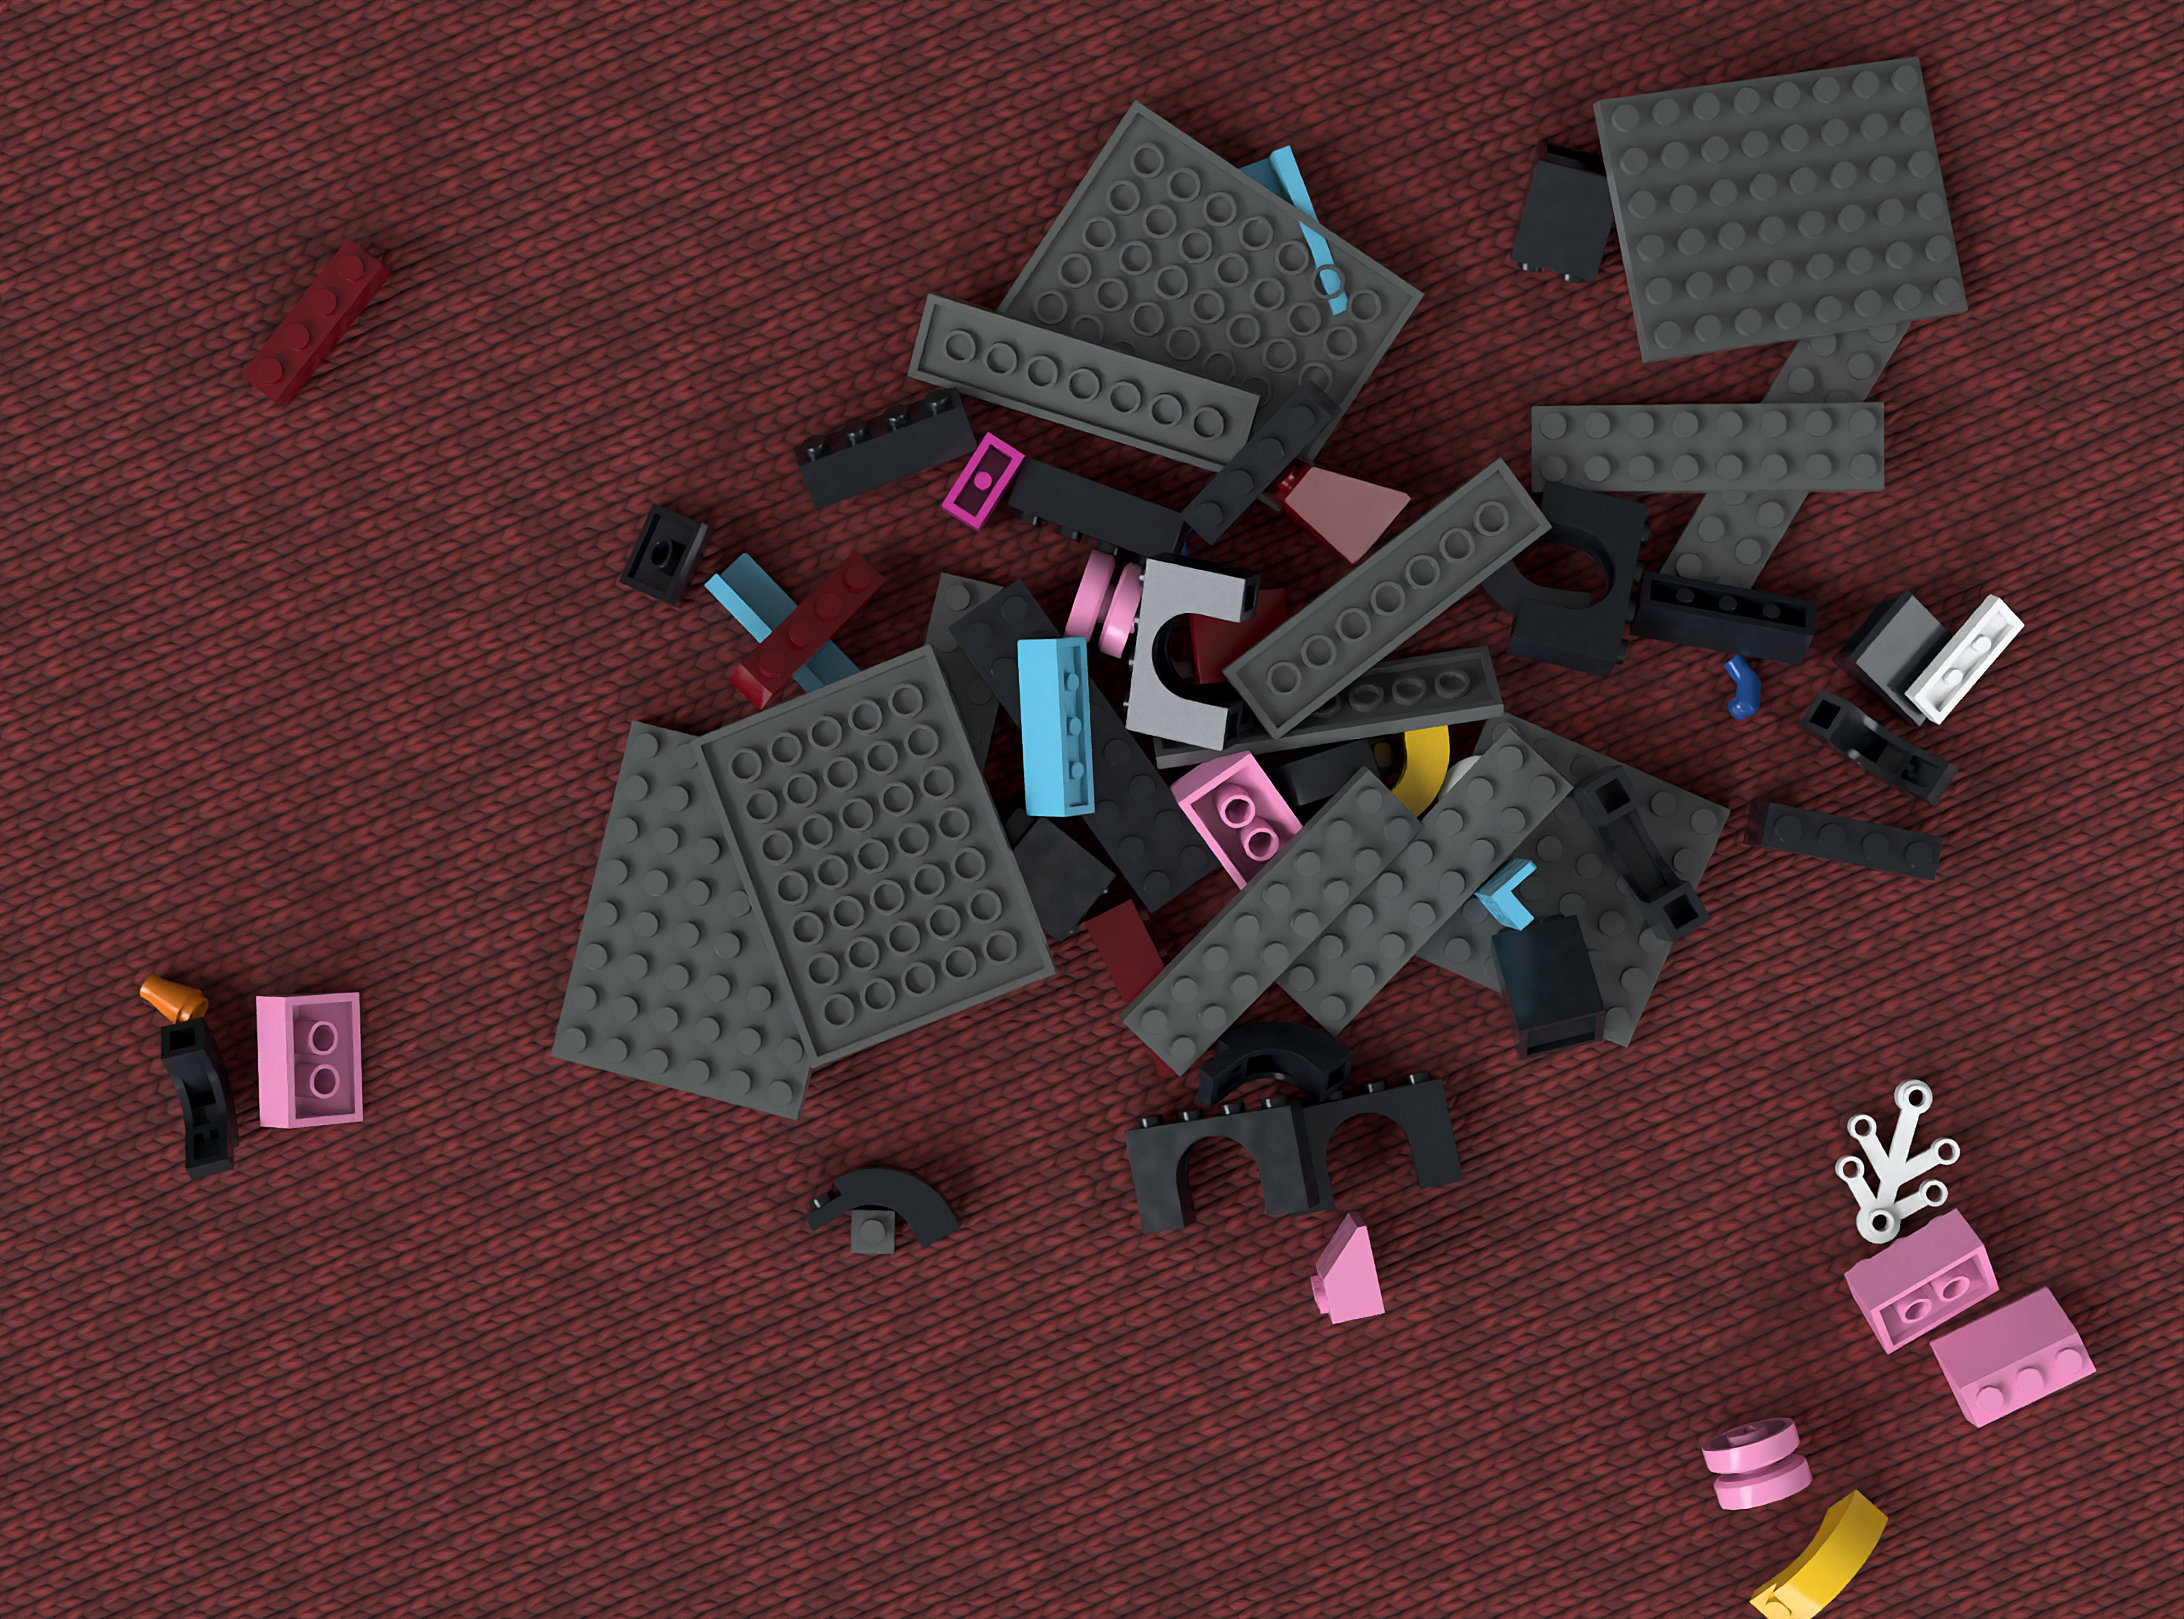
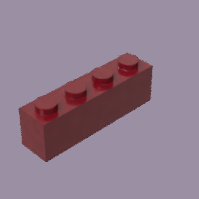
M348 238L246 367L241 376L275 403L287 408L393 272Z
M854 550L739 664L729 681L758 709L762 710L876 596L886 582V579Z
M1129 898L1084 921L1126 1007L1172 961L1163 942L1161 941L1154 945L1147 931L1154 924L1143 902L1135 906L1132 899ZM1146 1045L1162 1078L1175 1072ZM1206 1050L1197 1060L1209 1055L1208 1051Z

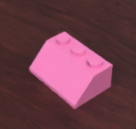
M1249 750L1201 763L1169 785L1179 806L1240 890L1303 827Z
M359 992L256 996L260 1126L289 1129L363 1121Z
M1957 1208L1945 1215L1933 1218L1925 1227L1907 1237L1897 1239L1889 1248L1870 1259L1859 1261L1851 1270L1844 1273L1855 1301L1887 1354L1894 1352L2000 1290L1984 1244Z
M1358 1211L1349 1212L1316 1262L1318 1275L1310 1276L1315 1302H1317L1320 1313H1328L1333 1324L1385 1313L1367 1226Z
M2043 1286L1929 1341L1966 1420L1978 1428L2096 1372L2077 1330L2047 1286Z

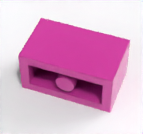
M987 432L941 507L944 511L980 533L1021 469L1025 455Z

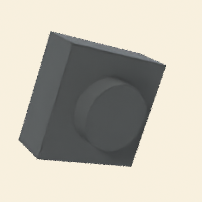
M885 1208L852 1209L851 1253L894 1254L896 1211Z

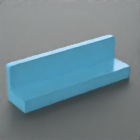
M1290 145L1273 151L1267 159L1239 168L1240 171L1318 222ZM1299 221L1316 269L1322 265L1335 266L1325 238ZM1325 269L1318 273L1326 295H1332L1339 290L1341 280L1335 271ZM1345 290L1338 297L1328 300L1334 315L1347 311L1348 298Z
M743 553L721 575L716 573L704 585L759 643L798 607L747 553ZM830 641L794 679L809 693L861 671Z
M1086 637L1019 640L1017 647L1026 814L1028 816L1067 817L1095 813Z
M1510 858L1474 892L1475 896L1501 925L1521 931L1534 919L1512 894L1511 890L1531 874L1537 866L1531 860Z

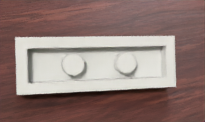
M1990 594L1905 692V695L1930 721L1940 725L2024 627V624L1999 597Z

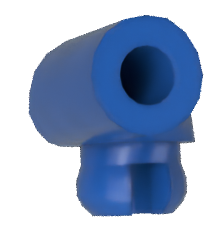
M1735 655L1723 664L1737 684L1736 697L1728 703V710L1735 719L1743 720L1748 715L1753 716L1758 711L1762 684L1743 655Z

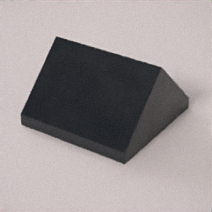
M653 503L619 582L681 609L715 530L706 524Z

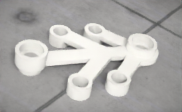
M1916 1079L1904 1080L1895 1089V1103L1901 1109L1888 1156L1875 1134L1876 1123L1872 1117L1859 1113L1853 1115L1848 1121V1132L1852 1137L1858 1139L1880 1179L1876 1198L1862 1177L1864 1174V1164L1859 1158L1852 1155H1844L1838 1159L1835 1166L1837 1175L1847 1182L1861 1208L1856 1218L1858 1231L1866 1240L1872 1243L1882 1244L1892 1240L1899 1232L1901 1220L1927 1205H1942L1947 1199L1948 1191L1942 1182L1935 1179L1923 1181L1919 1191L1899 1201L1894 1202L1900 1185L1940 1163L1944 1165L1952 1164L1960 1155L1959 1146L1955 1141L1941 1137L1932 1143L1931 1148L1906 1161L1919 1114L1928 1110L1933 1098L1929 1086ZM1913 1090H1920L1922 1101L1918 1105H1911L1909 1094ZM1865 1119L1869 1124V1129L1865 1134L1858 1135L1855 1131V1124L1857 1121ZM1949 1143L1952 1153L1948 1158L1941 1159L1938 1149L1942 1144ZM1848 1161H1854L1857 1166V1171L1852 1176H1845L1843 1173V1166ZM1931 1185H1937L1940 1189V1194L1935 1200H1929L1926 1196V1191ZM1883 1214L1886 1217V1225L1883 1229L1875 1230L1872 1224L1875 1216Z

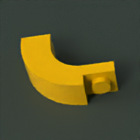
M1448 725L1401 732L1404 764L1398 781L1390 791L1416 818L1432 803L1444 782L1450 756Z
M1857 1489L1828 1509L1819 1531L1809 1546L1790 1566L1756 1589L1750 1603L1768 1619H1811L1830 1603L1859 1571L1879 1541L1888 1517Z

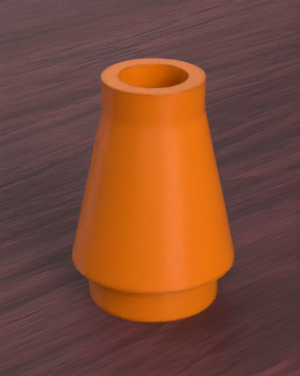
M155 974L150 975L146 979L140 990V996L148 1000L173 1024L204 1017L208 1008L209 1001L202 996L201 990L163 979Z

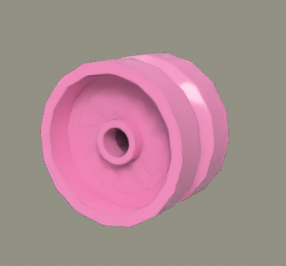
M1093 549L1063 638L1086 637L1087 644L1090 642L1096 623L1103 624L1104 626L1098 641L1099 651L1121 659L1129 633L1134 634V617L1142 601L1143 588L1139 583L1142 566L1129 562L1123 568L1118 585L1110 584L1116 566L1114 556Z
M1779 1417L1747 1423L1722 1432L1702 1445L1701 1449L1708 1469L1711 1472L1721 1474L1713 1485L1719 1504L1723 1509L1737 1510L1765 1505L1784 1499L1810 1485L1813 1479L1806 1458L1803 1455L1793 1453L1800 1444V1439L1794 1421L1791 1418Z

